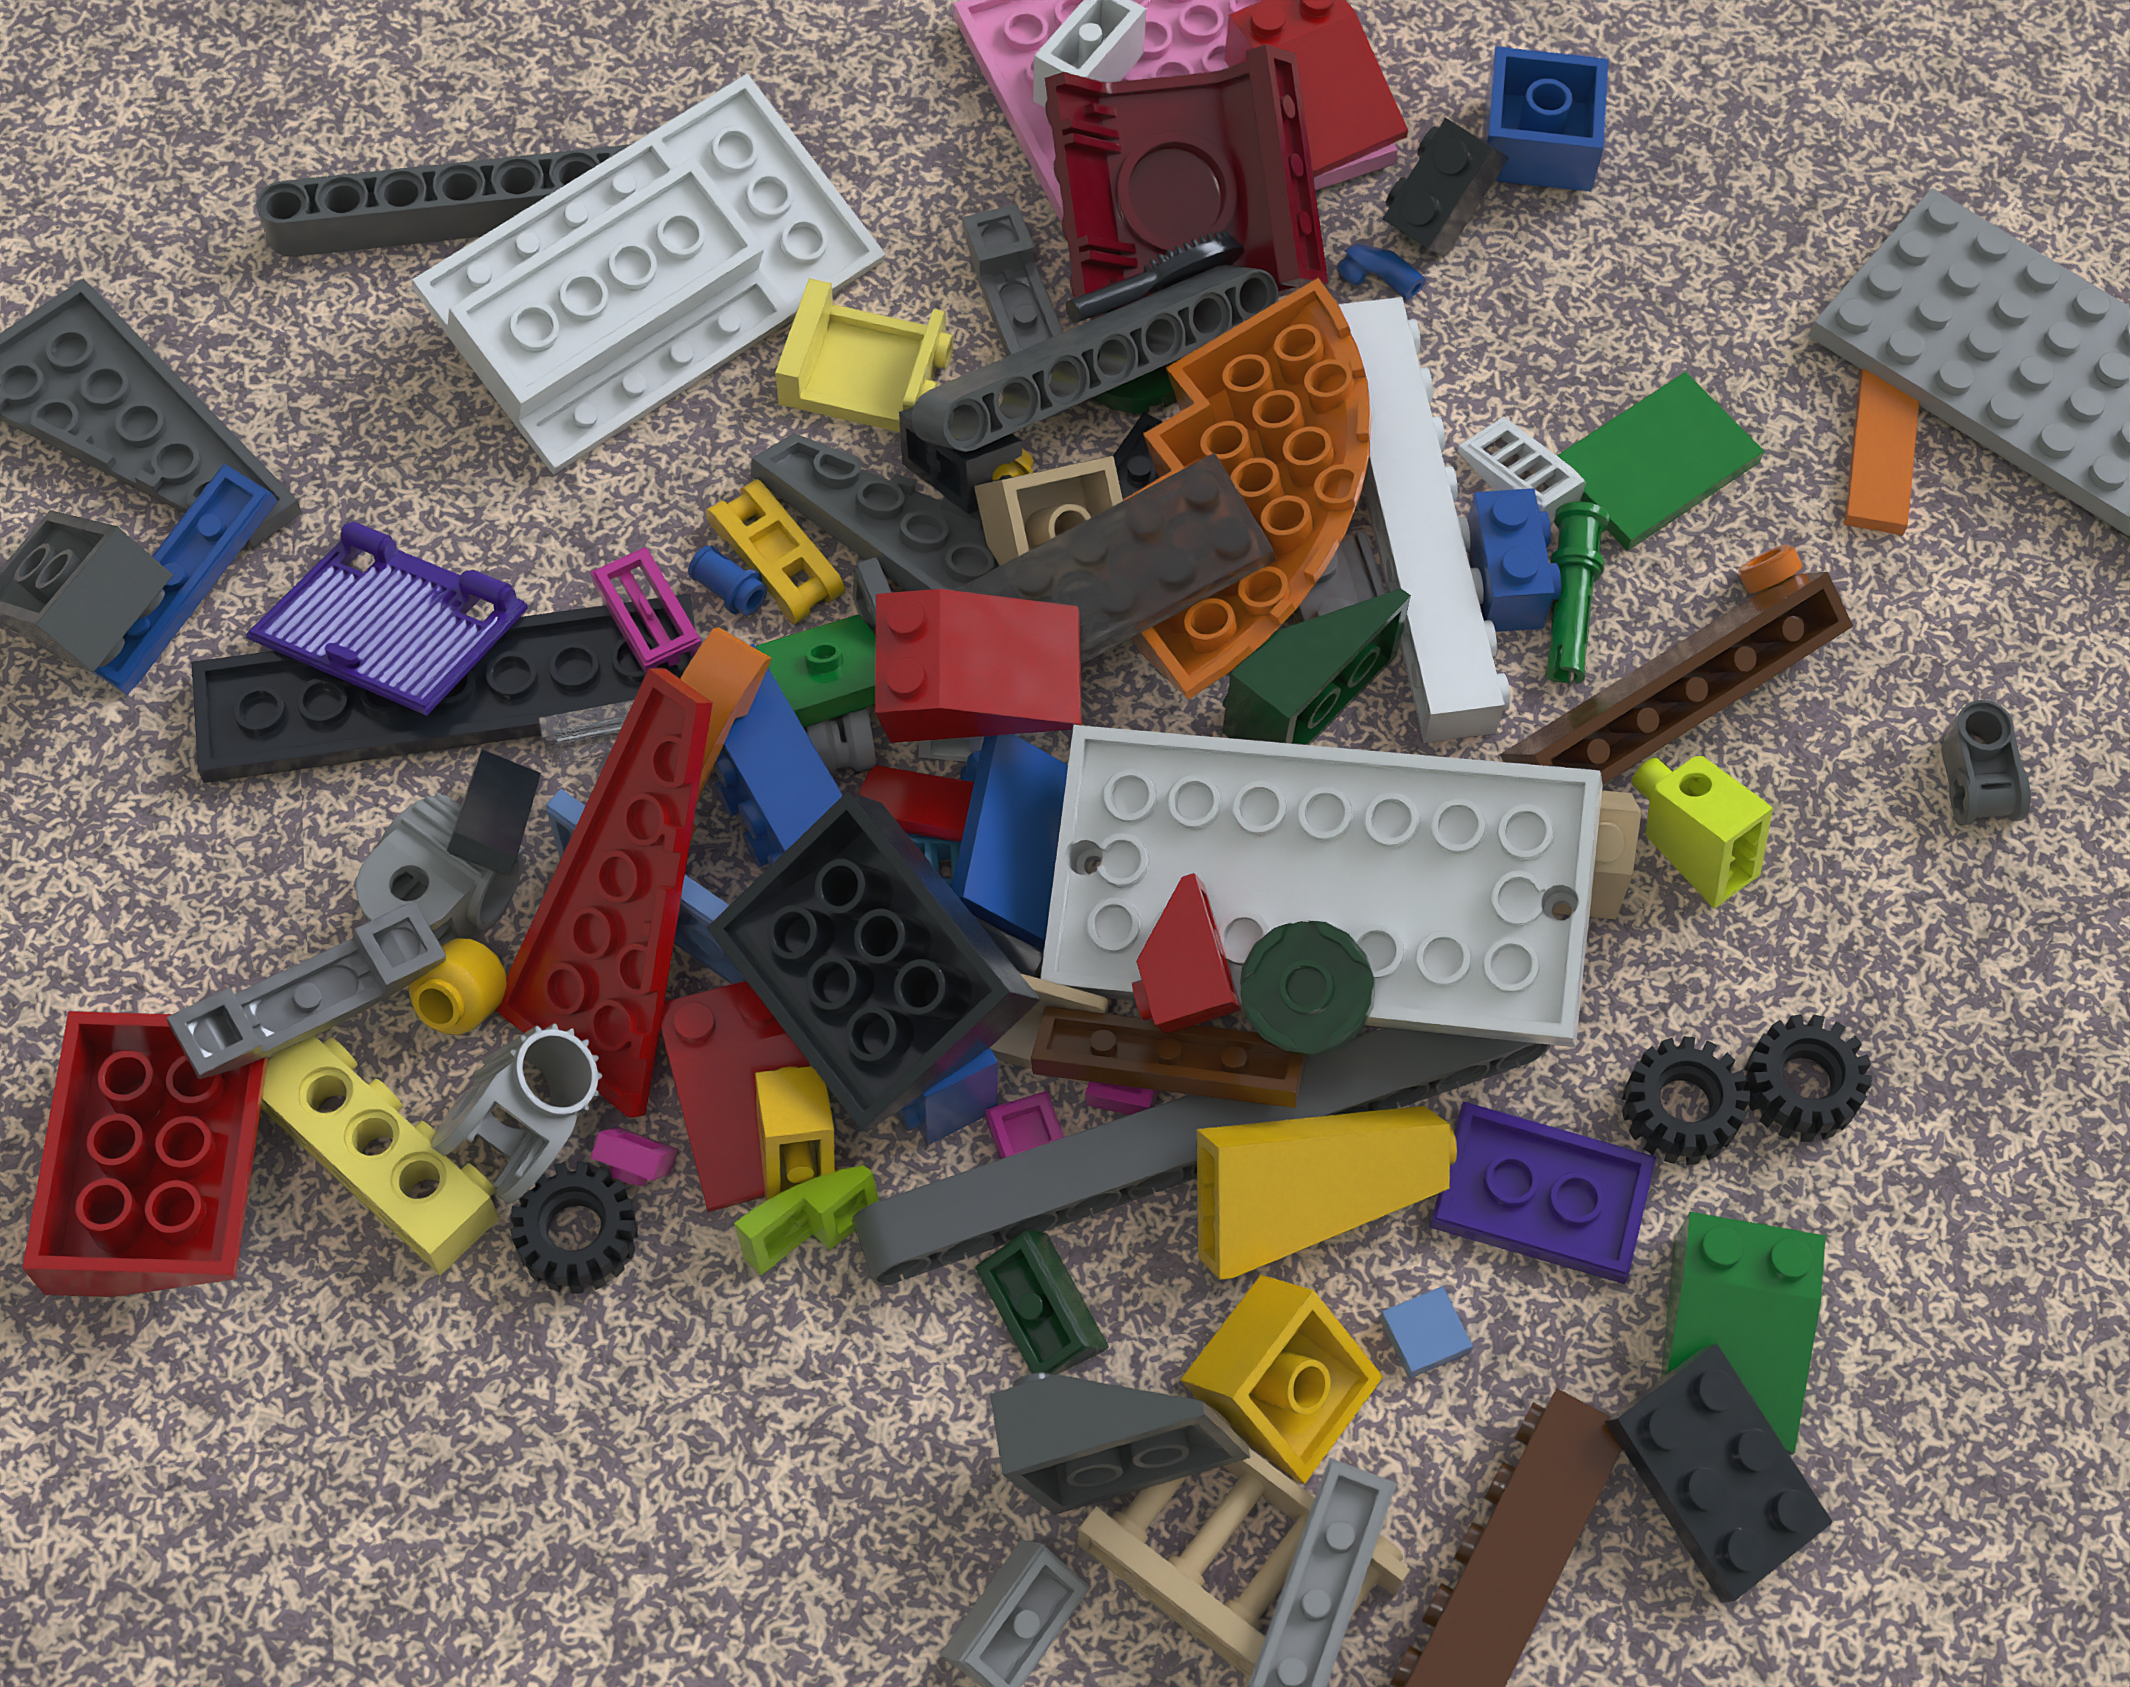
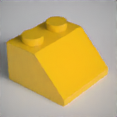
M1260 1275L1180 1380L1197 1400L1203 1401L1206 1405L1219 1412L1230 1423L1232 1430L1249 1446L1298 1482L1306 1484L1380 1383L1383 1376L1314 1290Z

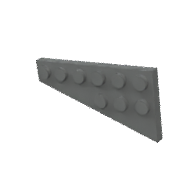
M84 278L0 333V420L183 513L187 512L225 463L270 491L278 500L247 541L246 545L252 548L302 514L298 500Z
M796 433L752 457L750 476L753 479L760 480L768 490L864 560L877 557L883 573L906 591L945 589L1021 599L987 546L980 510L967 514L945 496L940 501L915 491L916 481L897 473L890 480L861 469L859 458ZM1102 586L1040 600V602L1078 606L1080 611V627L1110 607Z

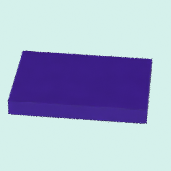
M1463 1101L1454 1131L1457 1157L1454 1165L1450 1166V1189L1438 1193L1429 1228L1625 1284L1630 1273L1656 1156Z

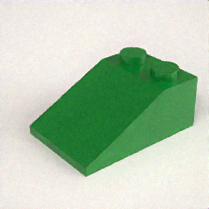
M1689 1212L1674 1237L1661 1379L1703 1347L1717 1343L1787 1452L1793 1455L1797 1444L1821 1304L1826 1235Z

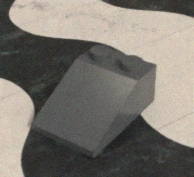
M50 510L0 569V623L68 664L94 672L98 666L103 667L109 664L120 653L125 644L123 636L138 618L141 619L148 616L158 607L165 594L162 588L172 578L173 574L118 526Z
M1034 1373L1022 1376L1013 1382V1387L990 1394L1002 1475L1054 1515L1251 1458L1248 1444L1203 1401L1047 1373Z

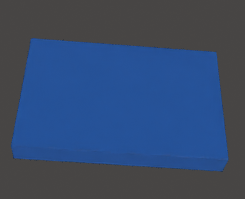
M1015 734L984 736L951 889L971 914L1044 952L1068 765Z

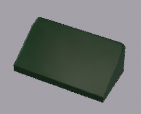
M1026 1230L975 1266L1032 1374H1060L1109 1348L1047 1233Z

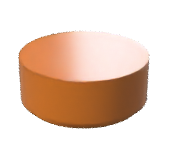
M1786 544L1768 550L1749 560L1739 568L1738 576L1746 592L1750 594L1762 591L1786 580L1797 573L1803 567V564L1794 546Z

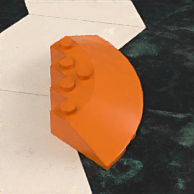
M1319 278L1166 367L1180 412L1143 434L1156 472L1160 478L1123 500L1128 526L1136 548L1096 571L1115 619L1140 653L1188 700L1239 665L1266 642L1299 607L1326 570L1340 545L1362 492L1370 455L1372 414L1368 380L1358 346L1351 334L1350 326L1340 306Z

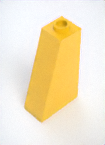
M1416 1106L1197 1129L1198 1258L1219 1280L1234 1278L1450 1189V1166L1454 1165L1457 1157L1456 1138L1450 1124L1427 1107Z

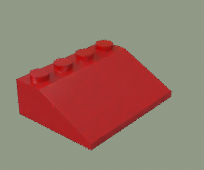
M68 1011L22 1266L25 1273L44 1295L118 1297L236 1279L268 1057L221 1074L198 1079L167 1023V1017L172 1014Z

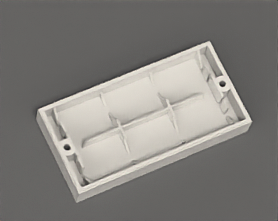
M1073 725L1041 979L1105 998L1135 1001L1132 982L1141 980L1136 960L1181 877L1195 873L1205 884L1242 1008L1238 1012H1244L1240 995L1241 969L1253 945L1275 927L1290 922L1293 924L1300 921L1309 922L1308 920L1323 921L1347 932L1368 956L1376 983L1373 1009L1364 1025L1576 1047L1603 787L1601 771ZM1095 859L1102 860L1101 865L1096 866L1097 870L1089 874V863ZM1559 904H1566L1571 907L1572 913L1568 919L1558 920L1553 916L1554 908Z

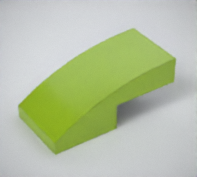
M865 1165L837 1170L835 1173L820 1175L795 1185L752 1209L734 1223L744 1260L762 1276L812 1235L829 1250L833 1249L855 1231L852 1223L853 1216L866 1206L879 1201L873 1173Z

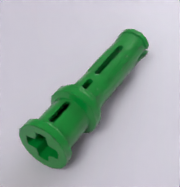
M1569 502L1558 507L1555 512L1554 523L1559 529L1557 550L1551 554L1550 563H1557L1559 567L1561 594L1558 600H1554L1550 649L1545 671L1547 679L1553 682L1570 684L1571 672H1574L1573 681L1576 684L1583 682L1586 676V651L1594 582L1600 578L1604 571L1605 560L1600 555L1601 535L1607 530L1610 517L1604 508L1593 503Z

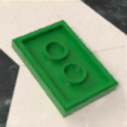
M1685 371L1557 456L1571 466L1586 481L1580 502L1593 503L1604 508L1610 516L1607 531L1626 551H1629L1759 464L1764 450Z

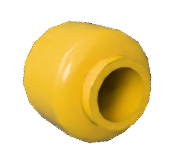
M456 938L440 945L446 954V960L408 986L411 1004L418 1017L432 1029L446 1035H462L476 1029L501 1004L506 990V971L497 955L487 946L475 940Z

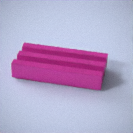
M647 547L590 572L596 590L645 675L649 668H657L662 663L667 662L670 667L681 662L680 655L688 651L691 656L696 654L702 645V641ZM637 567L641 568L680 637L670 640L632 575L631 570ZM618 577L658 647L652 650L649 649L612 585L611 579Z

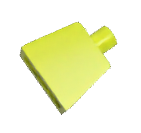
M1694 756L1674 771L1658 757L1647 760L1639 767L1632 778L1631 784L1650 801L1645 833L1647 838L1713 909L1761 875L1773 808L1766 801L1704 756Z

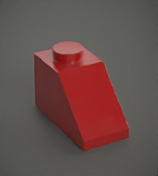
M1195 873L1183 876L1136 960L1141 980L1132 982L1134 998L1143 1021L1153 1018L1154 1025L1165 1034L1242 1010L1205 884Z

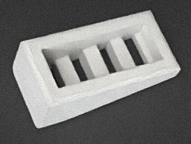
M1505 417L1491 424L1458 447V453L1494 491L1536 488L1545 482L1549 488L1542 493L1535 490L1539 512L1546 511L1550 523L1554 521L1555 512L1558 507L1569 502H1580L1586 481L1566 462ZM1500 437L1508 444L1492 455L1483 450V448ZM1516 453L1522 458L1508 468L1501 464ZM1529 468L1535 472V474L1525 480L1518 477Z

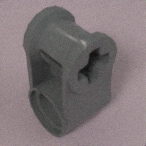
M1977 700L1968 703L1962 708L1941 742V753L1949 781V798L1955 821L1959 825H1971L1976 818L2007 816L2013 822L2023 821L2029 814L2031 791L2027 773L2022 767L2011 716L2001 705L1993 701ZM1968 733L1980 736L1986 744L1974 741Z

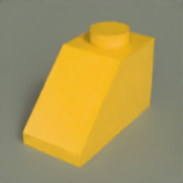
M812 1066L801 1068L784 1067L775 1071L755 1073L757 1121L765 1198L767 1201L795 1185L820 1175L835 1173L834 1126L827 1085Z

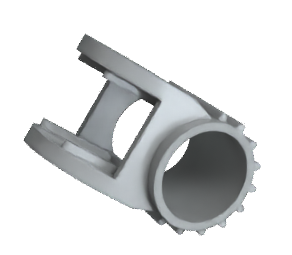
M437 792L435 796H426L424 799L406 808L388 826L381 837L379 845L366 858L359 870L356 881L357 899L364 915L369 921L415 901L440 945L456 938L472 939L479 930H485L492 926L509 905L519 884L521 874L524 872L523 863L526 860V857L522 855L524 849L520 847L510 875H502L449 854L446 850L461 805L448 796Z
M556 1024L544 1030H541L539 1026L532 1028L483 1058L485 1065L473 1073L475 1077L473 1086L462 1093L449 1110L432 1139L431 1147L442 1156L451 1153L464 1139L471 1142L475 1136H478L509 1159L494 1181L493 1186L496 1188V1195L507 1204L515 1202L546 1171L573 1132L577 1116L588 1111V1103L592 1098L599 1095L596 1088L598 1079L602 1078V1074L597 1072L595 1063L599 1057L597 1055L592 1056L587 1048L588 1040L581 1041L574 1036V1029L565 1032L558 1030ZM523 1060L535 1065L545 1076L550 1090L549 1105L539 1100L529 1089L523 1074ZM497 1105L527 1127V1129H515L500 1123L491 1114L492 1110Z

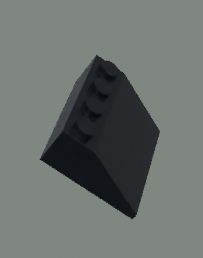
M847 791L706 928L854 1122L864 1132L870 1131L990 1048L1041 1000L881 802L851 791Z

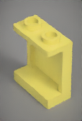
M809 278L775 372L778 405L900 432L899 412L914 407V404L921 395L928 390L938 387V382L933 381L937 368L947 369L950 363L954 335L946 333V311L933 309L928 325L834 305L832 283Z

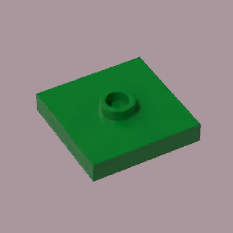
M859 614L756 645L760 652L772 658L768 668L803 727L875 705L876 636Z

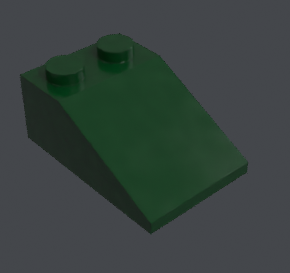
M1400 588L1275 631L1266 642L1227 673L1230 681L1228 693L1222 704L1225 708L1222 733L1231 739L1311 745L1397 657L1411 595Z

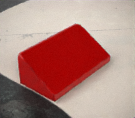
M878 765L872 767L868 772L858 794L881 802L906 833L962 842L974 782Z

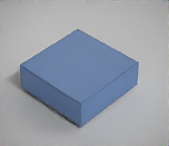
M1443 1286L1381 1312L1379 1319L1408 1379L1468 1355L1473 1348Z

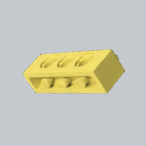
M313 1036L275 1053L267 1063L261 1109L439 1275L443 1274L499 1220L491 1199L496 1190L489 1180L470 1163H467L460 1169L448 1157L442 1156L431 1147V1142L436 1131L422 1120L415 1127L398 1113L403 1108V1105L396 1095L377 1078L369 1085L353 1071L358 1066L357 1062L334 1038L329 1037L322 1043L316 1036ZM337 1095L346 1097L343 1105L337 1110L329 1113L317 1112L318 1107L325 1099ZM387 1137L393 1139L388 1149L381 1154L374 1156L362 1154L365 1146L376 1138ZM431 1179L439 1182L434 1193L426 1198L413 1199L408 1197L411 1188L420 1181Z

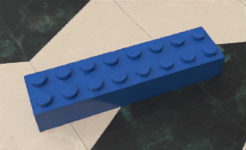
M754 643L750 645V646L754 647L755 649H757V647L755 646ZM768 668L748 714L735 718L713 767L720 780L714 783L719 800L729 817L737 814L741 815L748 831L743 833L744 842L753 861L759 868L766 864L770 867L843 796ZM988 1048L897 1111L896 1114L904 1128L908 1132L918 1128L928 1146L984 1118L986 1109L998 1106V1061L992 1050Z

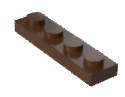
M1045 1006L1031 1055L1032 1072L1035 1075L1296 1108L1307 1055L1289 1054L1266 1042L1257 1032L1193 1025L1165 1034L1154 1025L1153 1019L1143 1021L1142 1018Z

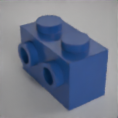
M1535 488L1474 492L1467 518L1471 540L1469 557L1471 568H1478L1482 576L1484 597L1480 608L1483 620H1491L1495 632L1543 629L1552 600H1558L1561 594L1559 567L1557 563H1549L1546 550L1551 540L1548 513L1546 511L1539 512Z

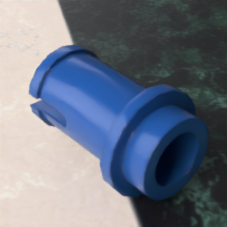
M706 545L701 548L689 564V577L694 581H698L723 599L726 610L732 614L742 613L745 616L751 615L760 608L766 598L767 586L762 583L761 574L753 569L745 571L720 553L713 545L711 547Z

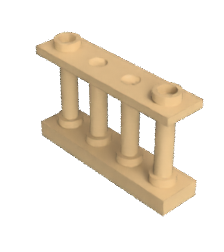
M1208 1406L1232 1429L1230 1423L1219 1412ZM1249 1448L1251 1458L1223 1466L1239 1478L1183 1553L1179 1557L1171 1555L1168 1560H1165L1145 1544L1148 1540L1145 1531L1187 1477L1142 1489L1123 1514L1114 1512L1110 1517L1096 1506L1078 1529L1077 1545L1242 1674L1251 1679L1265 1640V1636L1259 1632L1262 1628L1259 1618L1285 1584L1315 1497ZM1262 1496L1293 1519L1295 1523L1236 1601L1228 1599L1225 1604H1222L1202 1588L1205 1580L1201 1575ZM1379 1535L1352 1615L1376 1583L1395 1597L1410 1572V1569L1401 1563L1403 1559L1402 1553L1395 1545Z

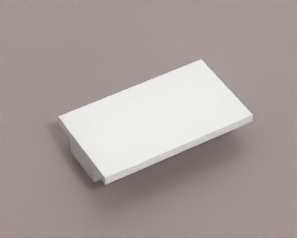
M747 73L412 279V290L545 466L555 475L793 321L809 278L832 283L833 295L881 264L886 254Z

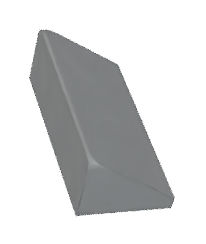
M1021 1540L940 1652V1656L982 1687H1022L1091 1587L1043 1544Z

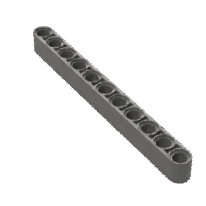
M1386 1027L1351 1039L1339 1049L1317 1056L1307 1055L1296 1108L1187 1095L877 1201L858 1211L853 1216L852 1223L874 1283L882 1286L891 1285L902 1281L900 1274L906 1280L966 1259L964 1252L967 1253L969 1258L1004 1246L1026 1230L1044 1232L1092 1215L1090 1212L1091 1208L1093 1213L1096 1214L1154 1193L1152 1187L1155 1188L1156 1192L1197 1179V1129L1398 1108L1397 1102H1399L1400 1107H1404L1459 1088L1456 1083L1457 1081L1462 1087L1517 1068L1516 1061L1519 1062L1520 1066L1531 1063L1544 1055L1549 1050L1550 1045Z

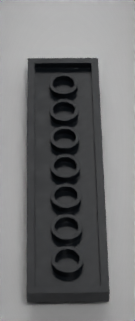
M676 595L677 600L696 630L691 595ZM647 599L670 640L680 637L659 599ZM623 603L649 649L652 650L658 647L633 603ZM606 605L520 617L428 715H424L277 651L191 662L198 773L203 783L621 725L627 717L645 678V673ZM688 651L680 655L681 662L670 667L665 662L658 665L657 668H665L680 679L694 656H691Z

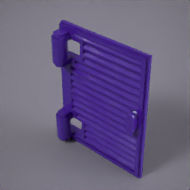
M348 522L341 529V541L245 635L248 640L424 715H428L528 609V606L523 600L516 597L515 590L506 582L473 569L470 571L466 570L459 575L398 550L396 542L390 535L357 522ZM362 551L374 555L375 562L364 573L348 566ZM480 599L493 604L494 611L484 621L466 615Z

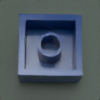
M1495 46L1485 93L1482 140L1509 158L1494 181L1592 192L1604 149L1608 58Z

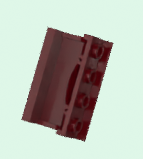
M1263 45L1246 51L1247 62L1222 70L1120 82H1103L1067 72H1061L1045 78L1047 93L1045 111L1052 128L1056 156L1054 159V173L1060 185L1064 213L1062 230L1068 242L1072 269L1070 287L1074 298L1128 277L1144 273L1145 265H1149L1151 270H1153L1149 261L1153 259L1155 262L1160 263L1157 258L1158 254L1167 255L1166 251L1168 249L1175 251V246H1180V248L1185 250L1183 247L1184 242H1188L1193 247L1191 244L1192 239H1196L1201 244L1199 241L1200 236H1204L1207 239V234H1212L1214 237L1215 232H1219L1221 235L1222 230L1228 231L1231 236H1235L1238 243L1242 244L1245 249L1243 255L1231 266L1267 271L1275 279L1278 287V297L1291 294L1317 278L1320 279L1323 285L1329 284L1296 53L1270 45ZM1123 306L1117 307V308L1112 309V310H1110V311H1107V312H1104V313L1099 314V315H1097V316L1091 317L1090 319L1093 320V319H1095V318H1098V317H1100V316H1102V315H1104V314H1107V313H1109V312H1111V311H1114V310H1116V309H1118V308H1121V307H1123Z

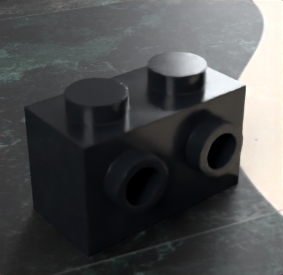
M1445 117L1440 127H1432L1422 139L1417 150V156L1420 159L1408 178L1403 176L1392 187L1386 199L1388 210L1382 218L1427 249L1443 256L1450 252L1509 158Z

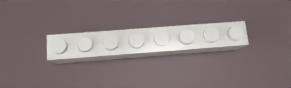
M1402 297L1338 304L1358 346L1368 380L1372 421L1370 455L1363 489L1387 591L1389 593L1402 588L1411 595L1400 646L1423 743L1495 734L1502 712L1510 708L1509 683L1504 673L1497 674L1493 660L1497 652L1496 632L1491 620H1483L1480 608L1484 597L1481 573L1478 568H1470L1467 557L1471 544L1469 525L1465 516L1457 517L1454 505L1458 496L1457 478L1453 466L1445 467L1441 453L1445 448L1444 426L1440 416L1432 417L1429 405L1433 396L1432 379L1429 369L1427 367L1420 368L1417 354L1420 352V332L1417 321L1415 319L1408 320Z

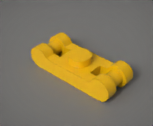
M755 479L740 488L741 495L731 502L726 503L721 500L705 510L709 524L720 538L729 543L750 570L753 569L761 574L762 583L767 586V591L776 600L779 609L791 624L795 625L811 614L810 608L823 599L830 603L845 594V585L838 572L760 480ZM755 515L758 520L746 527L743 522ZM803 569L811 579L796 587L789 577Z

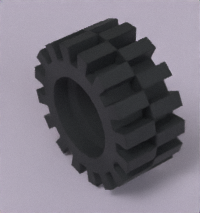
M1802 1014L1790 1016L1785 1026L1781 1020L1771 1025L1767 1034L1763 1033L1744 1068L1747 1071L1745 1075L1747 1081L1743 1086V1091L1751 1090L1750 1102L1748 1104L1751 1111L1761 1108L1764 1113L1759 1121L1766 1128H1769L1773 1121L1780 1124L1782 1127L1778 1135L1787 1139L1791 1137L1794 1131L1801 1132L1800 1142H1812L1819 1133L1823 1140L1833 1137L1839 1128L1843 1130L1852 1121L1866 1100L1867 1096L1865 1094L1871 1087L1872 1076L1865 1075L1871 1066L1868 1054L1859 1057L1856 1055L1862 1043L1855 1035L1847 1042L1843 1041L1840 1036L1846 1027L1837 1021L1830 1031L1823 1029L1824 1016L1813 1014L1807 1025H1804ZM1797 1058H1806L1817 1062L1825 1069L1829 1076V1093L1819 1099H1808L1796 1094L1784 1082V1064Z
M1684 1036L1677 1047H1675L1673 1037L1662 1040L1657 1051L1651 1046L1643 1053L1640 1062L1637 1061L1624 1088L1622 1100H1626L1622 1108L1624 1121H1632L1628 1132L1634 1140L1643 1136L1647 1140L1643 1150L1652 1156L1657 1148L1665 1151V1162L1675 1164L1679 1156L1686 1157V1165L1698 1164L1704 1155H1706L1708 1161L1719 1155L1723 1147L1727 1148L1747 1115L1745 1109L1750 1102V1091H1741L1747 1081L1743 1070L1732 1074L1730 1070L1736 1060L1728 1052L1720 1060L1712 1056L1717 1045L1708 1040L1702 1050L1695 1049V1037ZM1679 1080L1697 1085L1708 1099V1115L1696 1122H1685L1673 1117L1662 1105L1661 1089L1666 1084Z
M577 1161L576 1171H568L565 1162L554 1164L556 1175L547 1178L545 1173H543L535 1182V1187L532 1190L529 1189L519 1198L520 1206H512L510 1219L514 1227L510 1228L513 1243L523 1266L527 1267L530 1276L538 1283L543 1279L546 1281L549 1289L560 1292L562 1286H569L572 1294L584 1293L583 1285L593 1283L595 1290L606 1286L605 1276L612 1273L617 1278L625 1270L623 1260L625 1257L632 1259L636 1250L634 1237L638 1238V1225L631 1199L628 1198L626 1188L618 1179L616 1182H613L610 1171L601 1166L597 1173L591 1171L589 1162ZM571 1206L587 1207L593 1210L601 1220L600 1231L596 1239L585 1248L579 1250L559 1248L549 1238V1226L553 1218L561 1210Z

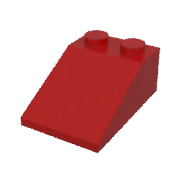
M1262 0L1229 14L1224 61L1229 67L1247 62L1246 51L1263 45H1270L1296 53L1313 178L1407 138L1408 128L1358 16L1347 0Z
M945 589L876 594L875 714L890 742L1073 730V725L1082 726L1080 611L1078 606Z
M747 981L664 1001L660 1024L661 1034L707 1211L711 1212L765 1197L757 1121L755 1073L775 1071L784 1067H809L808 1060Z

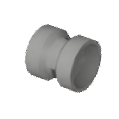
M867 708L844 714L841 718L828 719L805 727L808 737L831 776L840 768L851 767L855 771L860 772L871 770L872 767L876 766L875 749Z

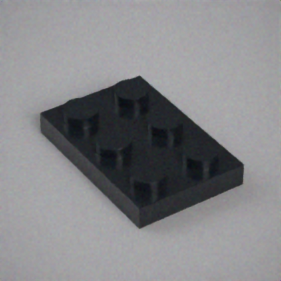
M1717 1343L1700 1349L1604 1421L1721 1603L1733 1602L1739 1599L1833 1523Z

